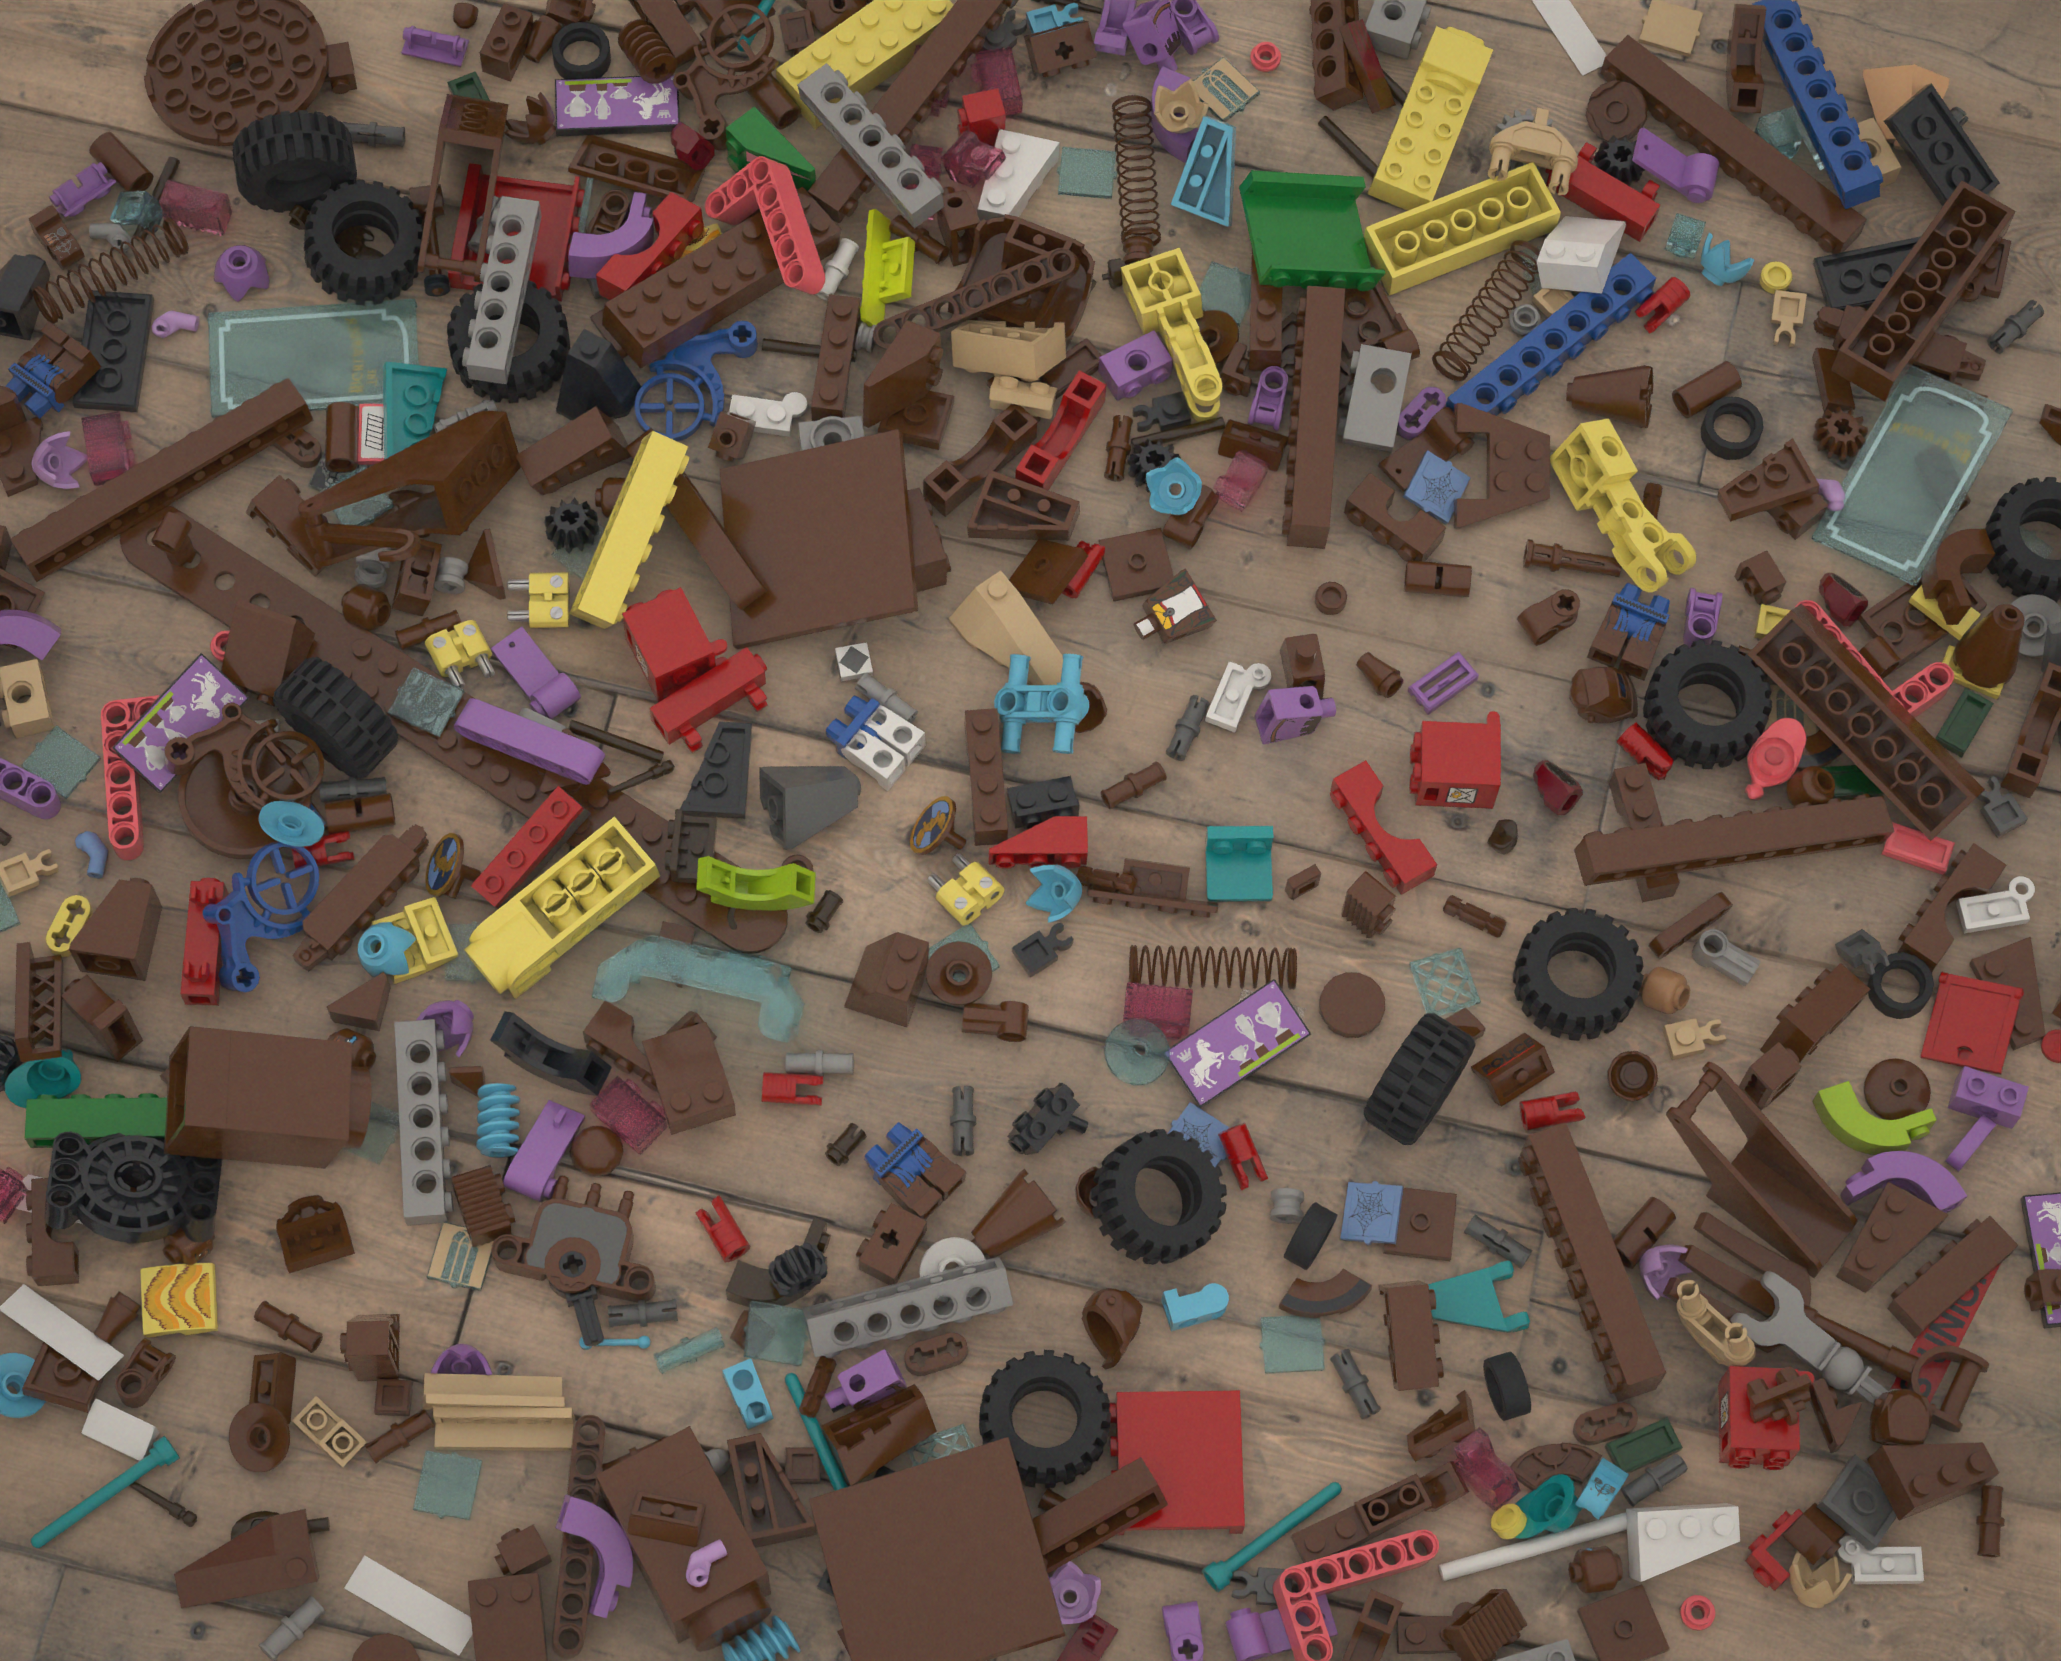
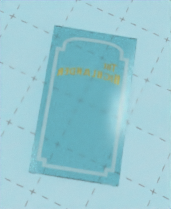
M387 300L377 305H373V302H365V306L355 305V303L208 313L210 413L212 418L228 413L240 406L244 401L252 399L269 389L273 384L279 383L286 378L291 380L306 401L310 411L326 410L329 404L335 402H348L354 404L357 408H359V404H383V366L385 362L419 365L416 300Z
M1911 366L1895 388L1841 484L1845 493V499L1843 500L1844 508L1839 511L1827 509L1812 535V540L1901 579L1910 585L1916 586L1927 562L1935 553L2011 417L2013 409L1916 368V366Z

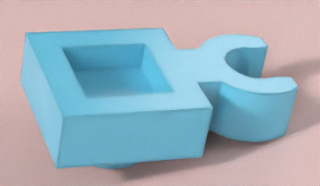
M1077 3L1068 4L1059 12L1055 4L1026 12V20L1032 34L1083 20V17H1070V15L1078 13Z

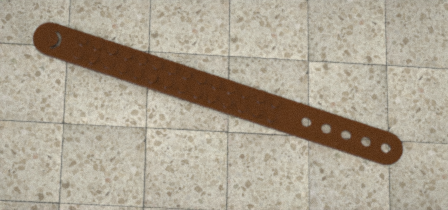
M168 505L120 533V545L123 554L134 567L229 628H231L237 600L240 599L251 603L258 596H264L270 600V605L267 609L304 621L305 626L316 633L306 659L318 657L322 661L329 662L334 668L341 670L344 675L356 682L383 709L382 711L392 721V725L396 727L398 736L529 819L550 796L551 793L543 794L540 790L547 771L546 769L467 739L454 729L453 726L470 698H474L463 690H458L462 692V695L440 735L392 715L391 713L401 695L404 696L402 703L408 693H403V691L409 690L406 687H411L414 684L418 674L423 676L417 685L418 692L412 695L417 703L420 701L431 679L435 681L421 704L425 703L428 705L429 700L431 703L429 706L434 709L436 707L439 708L443 699L436 693L431 697V692L436 687H444V685L450 691L452 688H455L452 683L375 634L347 622L342 613L180 510ZM167 512L178 514L192 524L188 535L193 543L195 552L201 556L200 563L196 567L186 568L183 565L177 566L172 564L164 551L147 543L148 535L157 530ZM230 574L235 578V584L232 588L220 590L216 587V580L221 575ZM405 706L409 710V716L411 717L414 710L411 707ZM417 709L418 714L421 717L424 716L422 710ZM432 713L426 716V719L431 720L436 714ZM603 779L591 781L589 785L580 784L563 789L591 813L566 841L568 845L573 848L577 847L615 816L655 863L659 871L660 877L642 891L643 893L737 952L746 954L760 953L773 947L782 938L788 924L787 910L770 911L736 908L734 921L737 928L733 930L728 923V914L731 907L711 902V895L698 891L697 883L672 882L670 870H665L666 850L672 851L673 839H668L669 821L621 791L608 795L607 790L614 786ZM715 851V859L739 867Z

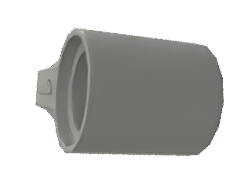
M1717 929L1705 931L1692 949V956L1697 964L1703 967H1713L1746 987L1761 962L1728 942L1726 935ZM1704 943L1713 945L1717 953L1708 952L1704 947Z

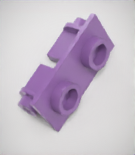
M415 26L405 27L403 31L405 43L401 53L461 67L469 39L460 38L459 35L451 36L418 29Z
M101 162L98 164L92 163L75 175L81 186L77 188L73 180L69 179L54 189L49 199L55 207H58L56 210L60 215L72 217L85 209V204L93 198L100 199L111 191L110 187L117 182L105 175L107 169Z

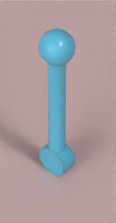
M641 1336L638 1339H604L602 1343L596 1346H639L642 1349H646L650 1346L651 1341L647 1336ZM582 1337L579 1339V1345L582 1349L589 1350L592 1348V1346L584 1344Z

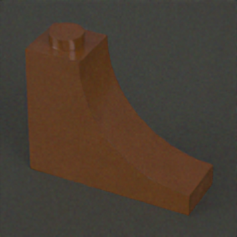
M85 975L82 979H75L65 988V993L61 997L66 1006L117 1062L143 1041L126 1006L119 999L116 1002L112 1000L88 975Z

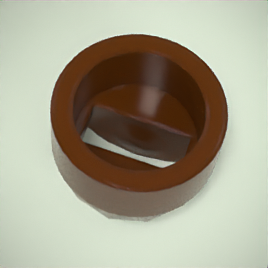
M469 3L455 4L453 11L455 24L462 29L472 27L477 21L478 8Z

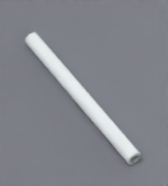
M1626 1512L1571 1527L1563 1532H1553L1439 1564L1438 1569L1441 1579L1444 1582L1627 1530Z

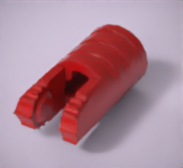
M1671 277L1635 310L1639 318L1648 315L1652 310L1656 312L1645 323L1646 331L1649 334L1654 332L1690 298V291L1676 277Z
M1080 541L1077 544L1078 548L1084 549L1088 557L1062 594L1070 598H1078L1103 558L1105 546L1094 543L1090 547V543Z
M1637 722L1632 724L1617 740V744L1635 759L1638 764L1646 763L1648 773L1658 781L1665 780L1666 774L1671 769L1674 760Z
M349 831L324 835L317 843L303 846L314 857L318 867L355 860L353 852L345 851L333 856H327L325 844L332 842L341 843L351 839ZM291 849L295 869L306 865L305 859L297 851Z
M763 1072L761 1102L822 1106V1097L817 1095H796V1084L818 1086L823 1084L824 1076Z
M1578 1092L1520 1101V1116L1524 1129L1527 1131L1585 1119L1582 1109L1574 1108L1562 1111L1558 1109L1577 1104L1580 1100Z
M1246 1123L1236 1125L1218 1134L1241 1190L1249 1187L1248 1177L1241 1165V1162L1250 1159L1254 1173L1261 1182L1268 1179Z
M719 1195L711 1202L721 1219L720 1222L715 1224L710 1214L703 1208L695 1213L726 1263L743 1256L751 1246Z

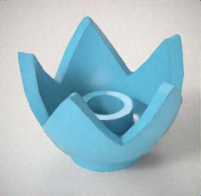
M1709 232L1701 253V264L1704 267L1701 273L1718 286H1723L1725 282L1731 284L1743 278L1753 265L1754 259L1748 258L1731 264L1730 241L1725 240L1710 249L1713 235Z
M1174 458L1165 467L1156 468L1146 473L1147 486L1151 492L1150 506L1160 513L1185 514L1194 507L1201 494L1202 481L1199 475L1193 472L1188 464L1180 458ZM1175 484H1179L1182 488L1178 495H1172L1170 491L1171 487Z
M1058 864L1042 865L1030 869V872L1038 879L1041 886L1029 897L1026 905L1038 910L1051 912L1048 917V923L1067 916L1075 909L1082 895V885L1072 871Z
M381 922L372 925L360 937L357 950L359 961L372 977H376L383 972L389 975L408 974L409 968L404 951L414 943L416 937L405 929L393 926L392 922ZM379 942H381V948L376 953L375 947Z

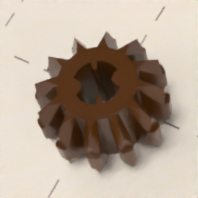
M1840 406L1835 409L1834 413L1827 409L1823 413L1822 418L1817 419L1814 425L1816 430L1813 434V440L1819 442L1817 446L1818 451H1828V459L1832 458L1834 454L1838 456L1841 462L1845 460L1847 455L1854 458L1857 456L1858 451L1863 449L1866 444L1864 437L1868 433V427L1862 426L1863 416L1853 417V408L1847 413H1843Z

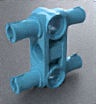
M1019 654L1010 655L1008 683H1005L1003 688L998 691L994 700V707L997 708L1000 714V722L1003 723L1001 752L1021 753L1022 727L1026 723H1056L1052 751L1061 754H1073L1075 725H1079V722H1081V719L1086 716L1089 710V700L1084 695L1083 685H1080L1083 656L1063 654L1061 682L1057 683V685H1027L1031 657Z

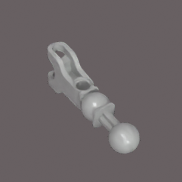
M1766 1271L1761 1278L1762 1287L1774 1298L1775 1309L1771 1317L1759 1322L1745 1313H1735L1729 1319L1731 1324L1741 1323L1743 1325L1742 1328L1746 1327L1747 1336L1751 1338L1755 1345H1783L1813 1369L1820 1371L1829 1386L1837 1390H1845L1844 1393L1847 1395H1853L1856 1391L1874 1405V1400L1878 1399L1882 1393L1900 1390L1892 1389L1888 1391L1868 1375L1872 1368L1863 1364L1861 1356L1855 1350L1849 1347H1840L1841 1344L1809 1320L1804 1313V1301L1800 1291L1776 1273Z

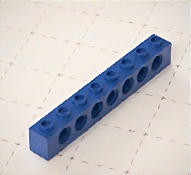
M1761 0L1752 3V5H1764L1766 7L1762 41L1844 208L1848 209L1880 197V184L1883 183L1881 170L1878 165L1873 166L1870 161L1872 158L1870 148L1866 141L1861 142L1858 136L1860 135L1858 124L1854 117L1849 118L1847 114L1848 106L1843 94L1838 95L1835 90L1836 81L1831 70L1826 71L1823 66L1825 61L1819 47L1814 48L1811 42L1813 41L1811 29L1808 24L1803 25L1800 19L1802 14L1797 1Z
M1629 253L1610 269L1602 293L1580 292L1447 398L1445 407L1449 406L1454 411V404L1463 403L1496 416L1501 412L1503 414L1508 413L1517 404V399L1524 394L1526 396L1532 394L1539 387L1542 379L1547 375L1550 378L1556 375L1566 360L1569 358L1576 359L1585 350L1586 344L1591 340H1600L1607 333L1610 325L1615 321L1621 323L1628 317L1635 305L1638 303L1642 305L1654 294L1652 290L1656 277L1632 253ZM1621 290L1627 295H1619L1615 291ZM1599 308L1603 310L1604 313H1597L1592 309ZM1570 326H1577L1581 331H1574ZM1547 344H1554L1559 349H1551ZM1531 362L1535 364L1536 367H1527L1526 365H1524V363ZM1508 380L1512 382L1513 385L1506 386L1502 384L1500 381ZM1484 398L1490 403L1482 404L1477 399Z

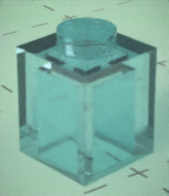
M1788 108L1759 117L1755 133L1788 159L1794 157L1798 153L1803 138Z

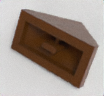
M484 529L468 563V572L464 575L463 579L501 600L506 599L491 529Z

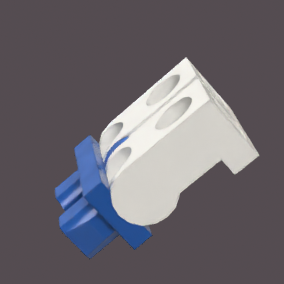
M853 696L846 704L844 711L845 714L854 720L847 726L836 718L826 728V736L837 745V753L845 759L847 758L852 764L863 769L878 781V785L889 791L906 770L905 765L908 767L926 746L925 732L886 707L881 706L875 699L871 698L869 702H866L859 697Z

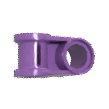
M1171 0L1170 4L1182 39V45L1190 55L1196 54L1197 49L1210 42L1215 44L1219 41L1216 26L1207 17L1196 0ZM1183 10L1188 12L1189 14L1182 15L1177 11Z
M1270 366L1262 371L1256 395L1253 397L1248 424L1253 425L1256 422L1273 426L1274 430L1279 431L1288 385L1287 373L1282 368ZM1276 382L1280 387L1271 389L1266 384Z
M1690 587L1685 608L1686 620L1683 642L1688 648H1691L1693 641L1703 640L1705 645L1711 644L1717 629L1722 604V593L1717 592L1715 595L1696 592L1695 588ZM1694 630H1701L1706 635H1698Z
M1197 1601L1162 1606L1166 1636L1169 1639L1172 1661H1203L1204 1646ZM1189 1647L1193 1653L1192 1659H1186L1185 1654H1182L1183 1648Z

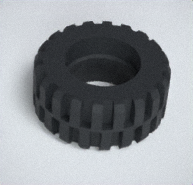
M298 110V112L290 113V111H283L278 115L273 116V114L264 116L260 121L256 119L251 122L248 128L244 127L233 143L232 152L238 191L253 206L257 205L260 209L266 211L272 209L274 212L283 213L284 211H291L295 205L311 211L316 200L322 201V194L328 189H332L335 192L338 184L347 182L348 185H354L357 179L353 142L349 129L341 121H338L337 118L331 115L325 116L322 112L308 113L307 110Z
M355 180L354 185H348L347 182L338 184L335 192L332 189H328L322 194V201L316 200L311 207V214L307 215L305 222L304 259L307 268L311 269V277L316 283L322 281V289L326 293H337V299L343 302H347L348 299L355 300V305L365 306V301H373V305L382 304L385 297H388L390 300L399 297L400 289L407 291L413 285V278H417L419 275L417 267L424 228L422 216L419 210L413 209V202L408 196L401 198L400 190L393 186H390L389 189L384 188L383 182L373 181V184H365V180ZM367 225L378 228L386 233L394 243V248L388 254L378 259L360 260L345 254L337 246L335 238L349 227Z
M528 280L520 324L533 329L538 334V339L528 351L519 356L512 357L507 384L469 379L467 367L462 365L465 347L470 348L472 340L468 336L470 320L476 319L478 311L474 308L476 292L482 291L483 284L480 283L473 287L474 293L471 295L465 293L459 299L460 306H454L450 314L451 321L447 324V341L453 368L456 374L460 375L461 382L467 388L473 386L476 395L483 398L488 394L490 395V400L499 403L502 399H509V403H519L518 398L522 397L531 400L537 397L536 392L541 390L545 393L552 388L551 381H559L563 375V367H565L567 354L570 350V338L566 316L562 313V306L557 299L551 298V292L544 287H540L538 290L536 283ZM499 287V288L495 289V291H497V292H503V291L507 290L508 288H506V287ZM493 315V316H491L489 319H490V320H498V319H500L502 316H500V315Z
M2036 477L2027 479L2025 485L2023 483L2014 485L2009 493H2004L1999 499L1986 523L1985 530L1995 552L1987 568L1992 575L1997 574L1999 576L1997 582L2003 588L2006 586L2013 589L2011 594L2020 598L2021 594L2024 596L2036 594L2049 597L2057 603L2061 597V559H2047L2032 552L2024 543L2019 526L2034 521L2047 522L2061 529V483L2056 482V477H2045L2043 482H2040L2039 478Z
M1703 640L1693 641L1691 648H1688L1686 644L1676 647L1674 654L1668 653L1661 660L1660 665L1656 667L1644 697L1643 717L1648 719L1645 725L1650 735L1656 734L1655 741L1662 748L1665 747L1669 750L1668 755L1674 761L1679 757L1685 760V766L1692 768L1695 763L1702 764V769H1713L1715 763H1718L1719 767L1723 768L1730 766L1733 759L1740 761L1746 757L1752 745L1763 733L1772 710V700L1769 699L1772 693L1770 683H1763L1766 677L1765 672L1760 667L1755 668L1753 666V659L1747 654L1745 656L1739 654L1740 648L1732 644L1730 648L1721 646L1722 641L1712 640L1710 645H1705ZM1694 684L1715 686L1730 697L1736 709V717L1734 720L1723 725L1712 726L1699 723L1689 717L1683 710L1678 694L1683 688Z
M312 657L305 659L274 692V705L277 707L280 715L285 718L286 723L296 732L311 738L320 748L324 760L328 763L330 762L336 769L343 771L350 777L355 779L367 777L397 745V729L392 725L390 718L382 711L383 709L351 678L349 679L338 668H334L329 662L322 661L321 658Z
M1568 908L1564 916H1561L1558 911L1549 914L1546 922L1544 920L1538 921L1533 926L1531 933H1527L1515 961L1513 983L1516 984L1514 993L1517 1001L1523 1000L1524 1002L1521 1008L1527 1017L1533 1014L1536 1018L1534 1025L1541 1030L1545 1026L1552 1029L1550 1035L1558 1038L1564 1033L1569 1034V1040L1579 1041L1581 1035L1586 1034L1587 1038L1591 1040L1598 1038L1601 1031H1604L1606 1034L1613 1031L1618 1022L1622 1023L1628 1016L1642 986L1644 975L1641 974L1644 965L1643 958L1636 955L1639 950L1636 940H1628L1627 935L1629 931L1623 925H1620L1618 928L1613 925L1614 918L1607 914H1605L1604 918L1595 916L1596 910L1586 908L1585 913L1582 914L1578 913L1577 908ZM1565 951H1579L1594 957L1606 971L1608 977L1607 988L1603 993L1590 998H1577L1562 992L1549 976L1547 967L1550 959Z
M1435 1013L1424 1014L1401 1044V1047L1392 1058L1375 1086L1372 1095L1369 1097L1363 1112L1366 1121L1401 1144L1413 1145L1439 1111L1463 1069L1466 1067L1476 1046L1473 1037Z
M1154 1129L1150 1133L1146 1131L1139 1133L1108 1154L1101 1162L1102 1167L1095 1173L1093 1180L1098 1185L1091 1189V1200L1097 1201V1206L1092 1209L1094 1219L1100 1218L1103 1225L1099 1227L1102 1235L1106 1236L1109 1234L1113 1239L1110 1245L1117 1251L1124 1248L1127 1250L1126 1257L1134 1261L1143 1257L1144 1264L1154 1265L1159 1261L1162 1264H1167L1179 1258L1182 1259L1211 1240V1235L1217 1232L1222 1224L1218 1218L1225 1214L1227 1206L1225 1202H1221V1198L1227 1195L1226 1185L1220 1184L1219 1177L1223 1176V1173L1219 1166L1214 1167L1210 1160L1214 1157L1208 1149L1202 1152L1198 1148L1200 1142L1192 1137L1187 1141L1184 1140V1134L1173 1130L1167 1134L1164 1129ZM1142 1169L1158 1170L1166 1174L1176 1184L1182 1198V1214L1176 1225L1167 1226L1159 1224L1150 1219L1141 1209L1136 1198L1135 1183L1137 1175Z
M1044 1350V1355H1035L1034 1351L1024 1353L1023 1359L1017 1360L1013 1357L1006 1362V1367L1003 1370L998 1369L992 1375L991 1383L986 1385L982 1394L979 1415V1432L983 1439L982 1445L1009 1437L1021 1479L1025 1481V1486L1035 1488V1484L1040 1483L1045 1484V1488H1055L1058 1482L1063 1481L1065 1485L1074 1482L1075 1476L1079 1474L1084 1476L1091 1470L1093 1462L1099 1460L1103 1453L1104 1445L1107 1443L1111 1420L1108 1394L1103 1392V1383L1098 1375L1093 1377L1090 1374L1091 1368L1087 1364L1081 1362L1079 1365L1073 1362L1074 1356L1064 1353L1063 1357L1054 1356V1350ZM1036 1391H1051L1065 1397L1074 1406L1077 1414V1426L1072 1437L1065 1443L1050 1448L1036 1447L1025 1442L1017 1435L1012 1423V1414L1017 1402L1024 1396Z

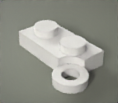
M2018 876L2009 883L2008 891L1958 899L1956 906L1964 934L2028 923L2030 916L2026 902L2034 895L2035 886L2029 878ZM2016 886H2025L2027 893L2024 895L2019 894L2016 891Z

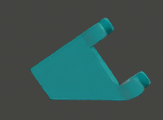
M1503 1261L1485 1269L1428 1284L1429 1290L1434 1289L1436 1297V1310H1431L1432 1319L1506 1333L1525 1330L1530 1324L1529 1316L1524 1311L1503 1318L1493 1286L1495 1281L1507 1280L1513 1277L1514 1268L1511 1261Z

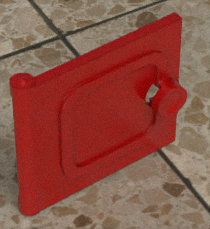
M1941 972L1939 976L1940 984L1923 1044L1921 1058L1952 1064L1962 1068L1966 1066L2001 1075L2020 1001L2024 995V989ZM1962 1047H1966V1048H1969L1970 1050H1967V1049L1958 1050V1049H1959V1048H1962Z

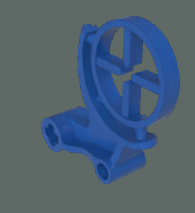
M742 320L732 324L729 329H719L712 333L696 335L668 352L665 360L651 363L649 370L650 372H656L657 375L642 385L635 399V414L641 429L646 432L650 427L644 422L640 413L665 412V405L663 403H641L645 394L652 387L667 382L666 399L668 405L673 404L674 382H678L689 387L697 396L699 403H676L674 405L675 411L699 413L691 426L673 434V413L669 410L666 412V434L657 433L679 442L693 435L703 420L709 421L710 426L715 427L719 414L723 411L724 391L721 378L712 365L711 359L716 354H734L739 358H748L754 355L757 351L758 342L756 328L753 324ZM745 336L747 342H739V337ZM664 371H682L691 374L696 378L692 381L691 379L683 375L676 373H664ZM702 383L706 386L712 397V414L705 413L703 395L698 387Z
M281 842L265 845L251 859L246 878H243L240 872L234 873L232 875L233 891L217 904L211 903L205 906L203 918L208 923L217 924L221 936L223 966L219 971V981L224 988L238 992H250L259 983V972L251 964L245 947L248 938L256 936L266 939H279L294 935L303 930V920L312 912L306 906L313 900L319 886L317 863L311 853L304 847L291 846ZM288 847L294 849L305 859L307 864L285 873L286 870L279 848ZM268 853H270L276 873H285V877L290 879L306 873L310 874L307 892L298 903H296L290 883H281L280 878H270L256 884L258 866ZM281 883L280 887L287 908L276 909L263 900L259 892ZM245 886H247L253 901L264 910L262 916L250 904ZM300 911L302 917L287 923L269 921L272 913L289 915ZM239 971H241L242 977H239V982H237L236 976H239Z

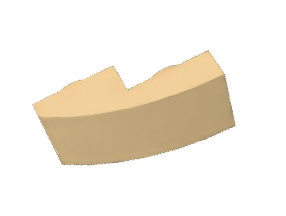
M317 1396L291 1421L342 1468L367 1443Z

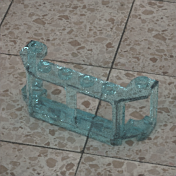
M648 935L635 941L599 964L592 998L608 1002L618 1001L627 994L630 982L639 984L642 975L759 1001L762 1002L758 1020L760 1031L770 1039L787 1043L798 1036L805 1004L785 976L786 973L778 963L655 935Z

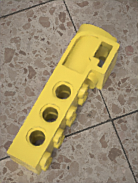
M1436 26L1367 193L1368 195L1407 211L1433 201L1474 95L1493 52V49L1484 46L1482 39L1453 27L1442 29Z
M614 816L477 926L469 938L471 944L464 951L498 994L501 995L508 989L513 997L517 999L552 970L550 965L659 878V871L655 863Z

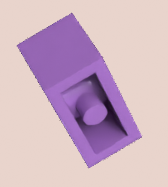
M1153 330L1099 357L1098 372L1118 401L1124 397L1131 398L1141 392L1142 388L1152 383L1160 384L1165 381L1172 372L1173 359ZM1134 365H1139L1144 369L1140 371H1135L1130 367Z
M1964 1066L1955 1079L1948 1108L1976 1118H1980L1985 1114L1996 1124L2012 1129L2021 1117L2029 1087Z

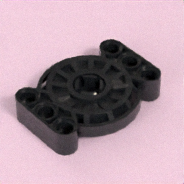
M71 1131L60 1133L55 1137L46 1191L45 1222L50 1227L59 1230L71 1227L79 1219L83 1225L94 1233L110 1240L126 1243H145L159 1240L175 1233L180 1228L186 1237L193 1242L208 1241L213 1236L215 1229L222 1159L164 1154L165 1138L125 1136L121 1133L107 1135L87 1145L83 1137L78 1133ZM130 1187H136L137 1191L131 1192Z

